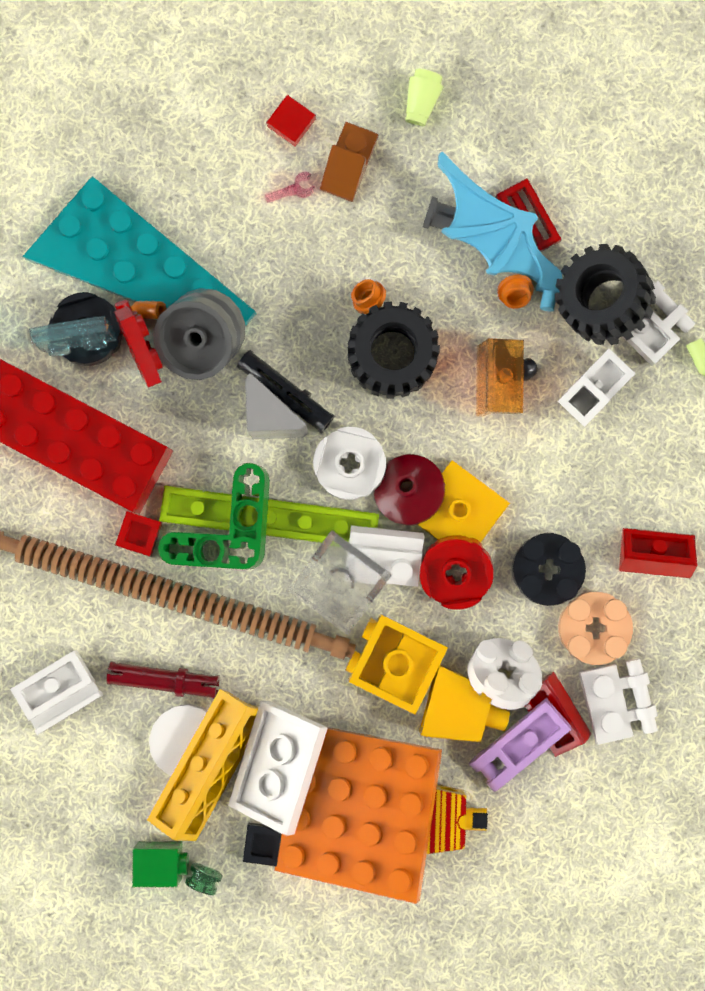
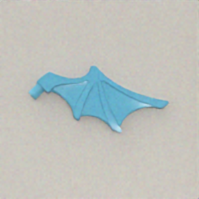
M444 152L439 153L438 167L448 177L456 199V212L450 227L442 228L441 232L450 239L460 240L475 247L488 263L487 274L495 276L498 273L512 272L533 279L537 282L536 291L543 292L540 309L553 312L556 303L555 294L560 292L555 285L557 279H562V273L560 269L553 265L539 251L533 240L532 229L534 223L538 220L537 215L509 206L491 196L464 174Z

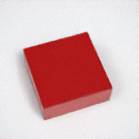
M287 94L266 124L268 128L296 147L316 120V114Z
M126 511L115 546L151 557L163 522Z

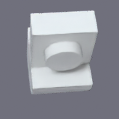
M607 349L565 392L558 402L585 427L636 373L615 353Z

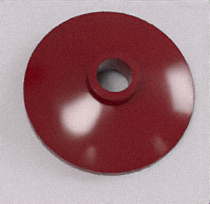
M406 454L395 457L386 463L384 478L381 484L373 491L375 503L380 512L394 523L400 525L423 523L434 516L443 503L445 496L443 475L431 460L423 456ZM405 481L413 482V487L409 492L401 491V485Z

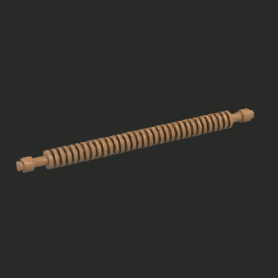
M0 530V550L15 554V562L17 563L24 562V565L32 566L33 564V568L40 569L42 567L43 571L49 572L51 570V573L56 575L60 572V576L67 577L69 575V579L76 580L78 577L79 582L85 583L87 580L88 585L93 586L96 583L98 588H103L105 585V590L112 591L114 588V593L120 594L123 590L124 596L129 597L132 593L133 599H139L141 595V601L147 602L150 598V604L156 605L159 600V607L165 608L168 603V609L172 611L178 605V613H183L187 607L186 615L192 616L194 610H196L195 618L201 619L203 613H205L204 621L207 622L211 620L213 615V623L217 625L221 618H223L222 626L228 627L230 621H232L231 629L237 630L238 625L241 624L240 632L245 633L247 628L250 627L249 635L253 636L258 629V637L262 639L265 633L268 632L267 640L272 641L274 635H277L276 643L281 644L283 638H287L285 646L290 647L293 640L296 641L294 649L298 650L301 643L305 644L303 651L307 653L310 646L331 652L330 656L344 660L345 657L352 658L356 644L349 643V638L339 635L333 638L315 632L316 624L311 623L308 630L306 629L308 622L302 621L301 626L298 627L299 619L293 618L292 623L288 624L290 616L284 615L283 620L279 621L281 613L275 612L272 619L270 618L272 611L266 609L264 616H262L263 608L257 607L255 613H253L254 605L248 604L246 610H243L245 602L239 601L237 607H235L236 600L230 598L227 605V597L223 595L220 597L219 602H217L218 594L212 593L210 599H208L209 591L203 590L201 596H199L200 588L194 587L192 593H190L191 586L186 584L182 590L181 582H176L173 587V580L167 579L164 584L165 578L158 576L155 582V574L149 573L146 579L147 572L141 570L138 574V569L131 568L129 571V566L122 565L120 568L119 563L113 562L111 565L110 560L105 559L102 562L100 557H95L93 560V555H85L81 551L76 553L74 549L69 548L67 550L64 546L58 547L57 544H49L45 540L40 542L39 538L33 537L31 539V536L26 534L20 540L4 536V531Z

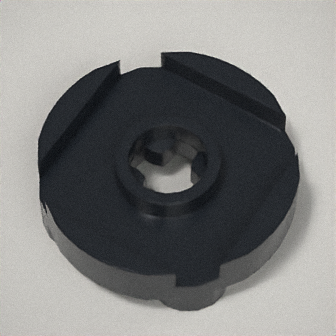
M80 292L64 298L57 305L58 309L55 311L53 318H50L48 332L55 350L68 361L82 366L98 365L108 360L119 350L123 334L114 313L116 308L102 297H98L96 294ZM85 320L90 325H95V330L89 338L77 334V330L82 328L81 322Z
M555 533L536 535L525 541L514 555L512 561L513 581L520 592L531 602L545 606L562 604L567 600L573 599L584 583L586 574L584 557L579 546L565 536ZM548 558H551L553 565L558 567V574H552L551 580H546L545 573L539 572V565H545Z

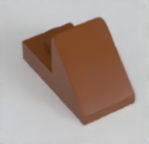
M345 122L337 144L331 147L320 190L353 202L379 134Z

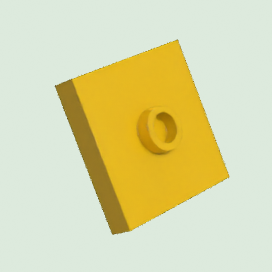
M451 460L442 472L445 481V496L441 507L434 516L417 525L437 540L447 536L461 535L475 538L482 542L510 503Z

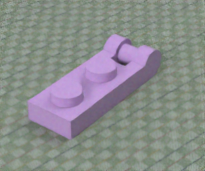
M545 698L486 749L480 751L469 762V765L476 772L480 771L487 778L486 784L495 792L571 730V725ZM496 757L505 765L502 769L498 770L492 763Z

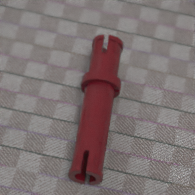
M114 661L109 663L108 670L122 675L107 673L106 677L107 685L174 692L176 697H184L185 694L214 699L219 690L204 685L218 687L220 685V675L189 673L187 668H179L178 671L122 664Z

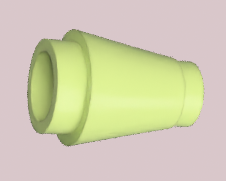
M415 69L414 76L409 77L406 122L422 127L426 125L444 88L441 85L443 77L440 74L426 69Z

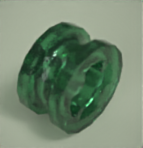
M193 863L190 868L193 873L191 876L186 877L185 884L199 893L215 895L217 892L215 884L222 880V874L203 864Z

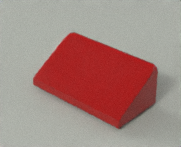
M623 528L619 571L681 578L692 577L697 568L695 535Z
M552 672L542 678L541 689L525 705V708L529 713L547 698L571 725V730L550 747L554 756L557 757L585 744L592 733L555 672Z

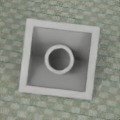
M251 373L245 378L247 432L253 440L303 438L308 433L306 424Z

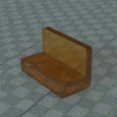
M488 338L477 346L476 416L522 414L524 340Z

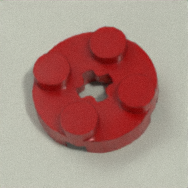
M461 535L441 538L427 548L421 562L420 582L424 592L430 598L432 597L435 601L441 603V606L448 609L462 610L475 606L482 600L488 589L490 590L493 583L494 569L492 559L482 546V543L475 538ZM453 564H459L460 568L467 570V573L462 574V580L455 581L454 576L447 575L446 571L450 570Z

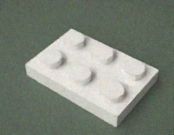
M260 701L228 806L286 836L295 834L328 727L271 701Z

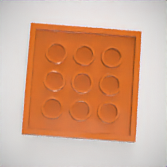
M328 727L295 834L288 836L282 834L278 862L274 871L417 904L421 896L442 749Z

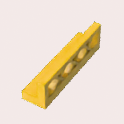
M219 689L147 818L148 822L172 840L196 841L244 756L259 708L258 706L247 704L230 692Z

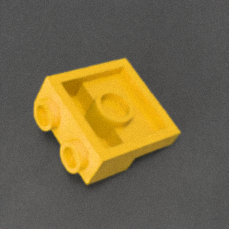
M382 614L379 615L377 620L370 618L361 636L367 642L361 653L354 651L352 658H350L345 671L351 673L348 681L416 715L448 647Z

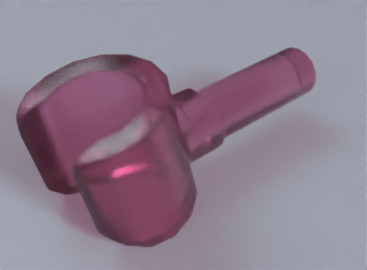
M301 172L296 176L294 184L265 194L267 203L293 195L300 198L311 196L315 186L304 189L299 185V182L309 180L311 173Z

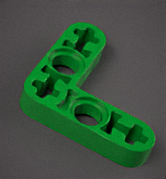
M244 463L235 471L232 486L229 535L184 532L168 533L159 542L158 551L161 559L171 565L245 570L258 567L264 559L270 486L269 474L266 469L254 463ZM251 470L260 479L259 483L252 485L251 493L253 496H259V502L248 499L242 500V494L250 496V486L244 483V477L250 476ZM247 506H253L258 512V519L251 527L244 526L240 520L241 511ZM177 539L179 545L194 546L193 553L180 552L177 554V557L175 553L169 552L170 545H175ZM211 540L217 542L220 547V554L214 561H208L203 555L204 545ZM246 543H248L249 549L254 550V557H248L247 563H245V558L242 556H229V548L245 549Z

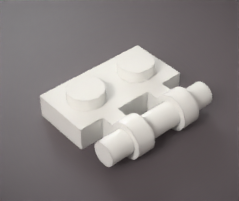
M653 281L655 289L652 291L656 296L655 304L667 317L662 321L654 312L650 319L644 317L643 322L646 326L641 332L637 328L631 332L634 337L627 340L651 366L658 362L680 340L671 330L675 324L685 334L696 324L686 314L688 310L681 303L677 305L663 291L665 287L659 281L656 283Z
M640 658L626 661L629 675L619 677L616 664L579 672L597 745L634 737L630 722L637 720L641 721L644 734L658 731L655 717L658 716L656 706L651 704L647 684H650L648 673L643 672ZM623 689H633L637 707L627 709Z

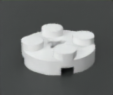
M343 427L320 441L314 454L313 467L319 483L329 494L343 500H356L369 496L381 484L386 472V457L381 444L371 433L357 427ZM349 454L356 455L355 460L360 463L359 469H353L351 474L345 473V467L340 465L341 458L347 459Z
M493 638L480 642L467 667L468 678L474 690L479 695L484 692L486 696L492 699L490 703L494 706L509 710L522 708L535 697L542 687V673L537 660L532 655V648L526 642H514L504 638ZM500 668L506 669L511 674L510 679H507L505 673H499L498 670Z

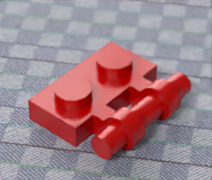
M128 300L117 302L114 305L117 323L126 339L129 351L142 379L148 388L161 383L162 381L157 370L162 369L163 366L155 348L151 347L148 340H144V337L148 336L149 332L141 314L138 315L136 311H132Z

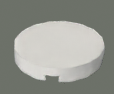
M192 704L175 706L161 714L152 726L149 737L151 756L156 765L169 776L173 774L207 713L205 708Z

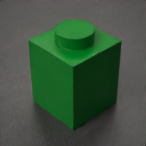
M139 841L133 848L132 887H178L182 880V875H188L189 853L182 852V841Z

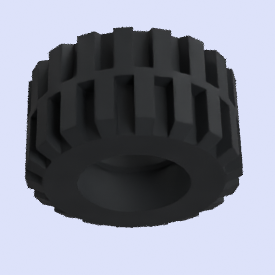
M599 244L598 250H594L590 246L584 249L585 254L581 257L576 253L570 258L573 264L570 267L564 265L561 270L564 278L557 279L555 285L560 291L555 294V301L560 306L558 310L561 316L576 333L588 342L592 339L595 344L604 345L605 340H607L611 345L619 344L620 337H624L626 341L633 338L634 336L631 332L636 328L641 332L646 326L643 322L644 317L650 319L653 314V310L649 305L656 303V296L652 291L655 289L653 281L642 263L630 250L626 252L619 245H614L612 250L608 244ZM608 281L623 282L622 293L613 305L602 310L589 309L590 296L599 285Z
M392 301L384 302V306L380 308L374 305L369 308V313L366 315L362 313L357 318V324L352 326L350 331L348 363L350 364L351 372L354 378L359 380L360 386L364 389H370L372 391L371 394L378 397L379 394L386 395L387 399H394L395 396L399 395L403 398L409 396L410 392L414 390L417 392L426 381L428 382L437 364L440 352V345L437 342L439 338L437 330L432 329L433 322L428 316L426 318L421 316L422 310L417 307L411 310L407 308L408 303L400 302L399 306H392ZM387 332L403 334L414 346L412 362L398 370L383 368L372 357L371 348L374 340Z

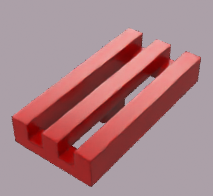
M526 178L496 194L495 198L511 206L507 199L511 196L517 209L529 212L518 194L519 191H524L550 237L544 240L534 223L532 235L537 243V248L540 252H543L550 246L561 242L562 239L531 183Z

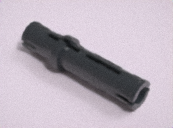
M248 350L239 360L236 366L239 370H242L247 375L251 373L293 413L311 424L319 433L322 434L335 418V415L329 413L311 398L312 393L306 389L303 391L281 373L255 355L252 350ZM263 371L283 388L279 389L259 372ZM289 394H292L303 404L309 407L312 410V413L308 412L300 404H298L291 397H289Z

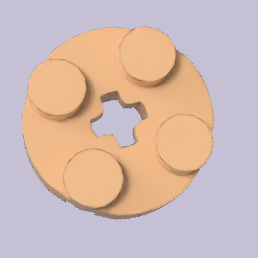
M586 592L575 597L564 608L558 622V633L564 647L576 659L591 665H603L622 657L626 653L633 635V623L627 607L622 601L607 593ZM597 617L599 618V623L605 625V631L599 633V638L593 639V634L586 632V625L592 624L593 618Z

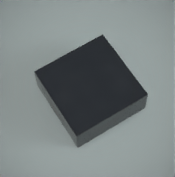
M248 822L243 862L277 866L282 833L264 824Z

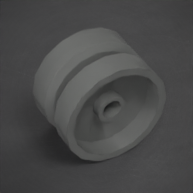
M199 288L186 292L159 315L154 327V346L160 360L171 372L184 379L203 380L215 376L235 357L245 340V322L240 309L230 297L213 289Z

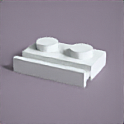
M351 526L346 579L418 587L424 533Z
M77 650L70 652L10 689L28 721H31L36 729L34 731L37 735L103 696L102 691L98 689L93 676Z

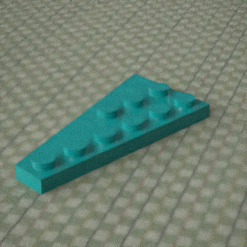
M93 176L22 256L25 260L53 269L56 272L71 276L133 302L161 301L168 308L186 292L203 288L217 290L230 297L240 309L245 327L257 314L254 309Z

